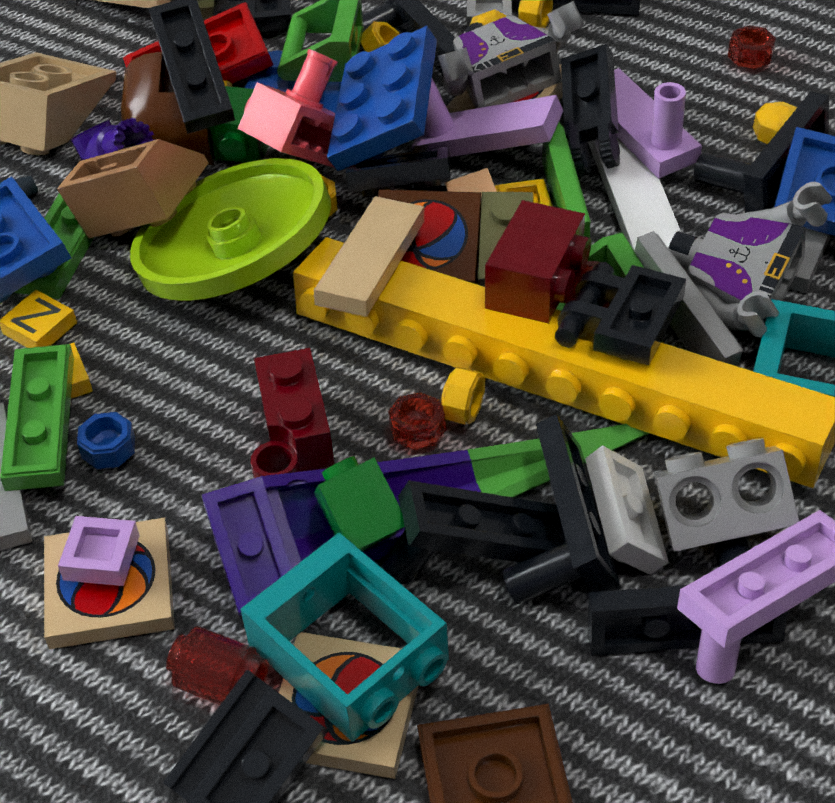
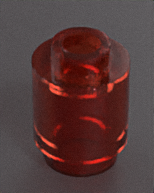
M200 626L194 627L188 635L180 634L176 638L166 662V669L172 672L171 680L173 687L221 705L247 669L265 682L269 668L267 659L257 656L255 647Z

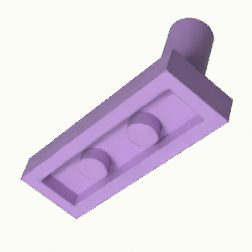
M615 69L619 133H616V137L658 179L695 164L701 154L702 145L683 128L685 88L680 84L672 82L660 84L655 88L653 100L621 69Z
M432 79L424 135L415 139L412 148L413 146L428 144L429 149L449 146L450 157L550 142L563 109L557 95L449 113Z
M818 510L680 589L677 609L702 629L696 661V671L702 679L715 684L730 681L735 675L740 643L743 637L835 582V520L821 510Z

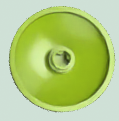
M274 158L236 165L197 181V186L184 196L176 208V215L167 223L157 227H151L150 224L142 225L132 242L130 261L145 289L160 298L192 301L228 294L268 277L300 255L324 228L331 211V198L321 174L312 165L294 159Z

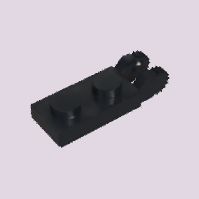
M605 44L561 59L565 135L569 141V149L578 177L589 175L591 172V158L586 142L599 139L600 157L605 167L610 169L620 166V147L616 137V133H619L614 60L612 51Z

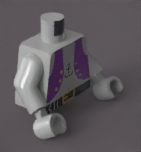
M574 1L548 13L547 16L551 23L547 28L531 26L515 16H506L486 25L478 22L469 25L463 34L453 40L455 51L438 56L443 72L445 91L452 96L463 95L467 90L476 109L511 103L561 83L562 79L557 53L569 40L571 32L584 26Z
M810 182L799 188L792 201L774 208L737 215L729 213L716 215L704 239L677 231L668 249L681 266L688 268V276L730 332L747 331L755 337L762 338V335L767 331L765 325L766 318L769 316L777 317L780 314L771 299L783 301L805 258L806 227H803L806 221L816 227L823 225L827 220L828 214L821 205L829 204L832 201V197L820 183Z

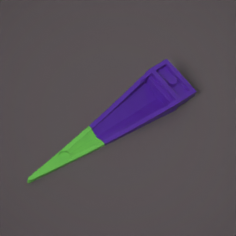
M627 424L572 433L581 446L584 459L602 445L614 451L650 434L630 427ZM539 439L377 462L399 506L398 495L409 480L513 498L550 481ZM326 469L260 476L202 494V502L239 617L242 616L240 609L335 536L314 495L317 486L325 482L322 472ZM404 530L362 552L375 563L383 560Z

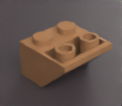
M157 139L79 161L57 190L88 238L106 234L116 237L127 233L134 227L150 224L151 227H157L170 221L176 215V208L184 196L197 186L196 180L209 162L204 154Z

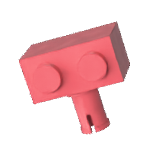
M308 49V55L293 90L287 89L284 92L258 82L256 83L251 97L246 102L244 114L237 129L280 152L335 168L327 158L335 113L324 108L320 100L333 69L337 66L338 62L319 52Z

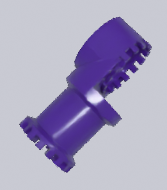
M135 118L121 121L118 125H112L109 120L104 121L76 135L71 141L81 160H85L155 139H152L154 134L153 131H149L150 127L148 124H143L141 121L136 122Z

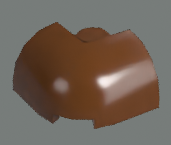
M148 53L132 60L125 69L121 121L135 118L136 122L141 121L143 124H148L150 127L149 131H153L154 134L152 139H160L204 154L209 162L208 165H214L215 155L210 129L207 128L187 134L163 53Z

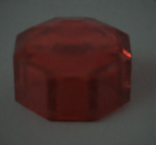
M749 25L733 31L729 42L728 57L740 67L756 69L768 65L774 54L776 38L766 28Z
M418 392L401 396L388 411L389 427L395 443L412 450L436 445L446 431L445 413L440 400L427 394Z

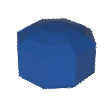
M117 412L100 413L91 416L78 427L77 446L81 458L96 469L119 467L135 453V434L131 421Z

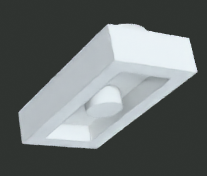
M602 445L587 456L585 460L609 555L619 562H625L651 575L668 564L669 561L643 468Z

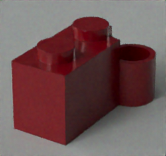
M522 200L485 264V309L549 324L558 304H567L570 299L576 269L584 270L588 262L591 238L584 236L585 213Z
M305 348L254 358L270 442L261 444L251 455L250 464L253 479L267 475L327 469L334 465L331 433L311 349Z

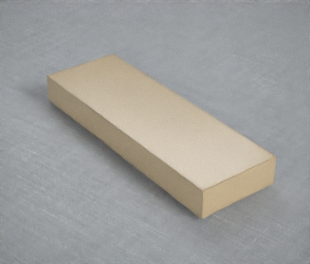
M375 196L314 288L315 305L367 317L423 225L424 206Z

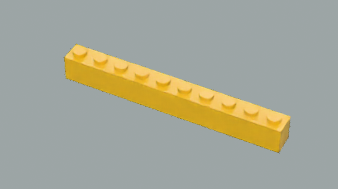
M325 237L293 271L296 313L298 315L455 368L463 367L482 372L485 378L621 424H627L641 431L721 458L728 456L726 447L728 445L764 438L766 448L776 446L783 450L790 481L810 488H814L835 444V397L664 343H660L649 366L594 351V334L591 333L579 338L573 347H564L555 339V333L559 327L557 319L561 312L560 310H555L548 324L485 309V287L404 261H400L367 317L315 305L314 288L344 244V242ZM755 468V469H757V470H760V471H763V472H766V473H767V471L764 470V469Z

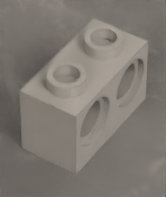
M758 438L726 446L728 456L704 461L702 452H694L666 459L667 470L654 472L673 551L782 529L799 522L783 450L776 446L766 448L764 438ZM755 468L766 470L771 480L768 493L757 501L742 499L738 490V484L742 475ZM692 482L706 485L710 493V499L703 511L697 514H685L677 508L676 495L681 487Z

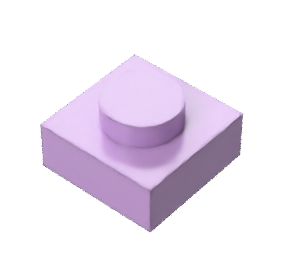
M75 516L58 564L63 581L124 586L140 536L136 522L131 520Z

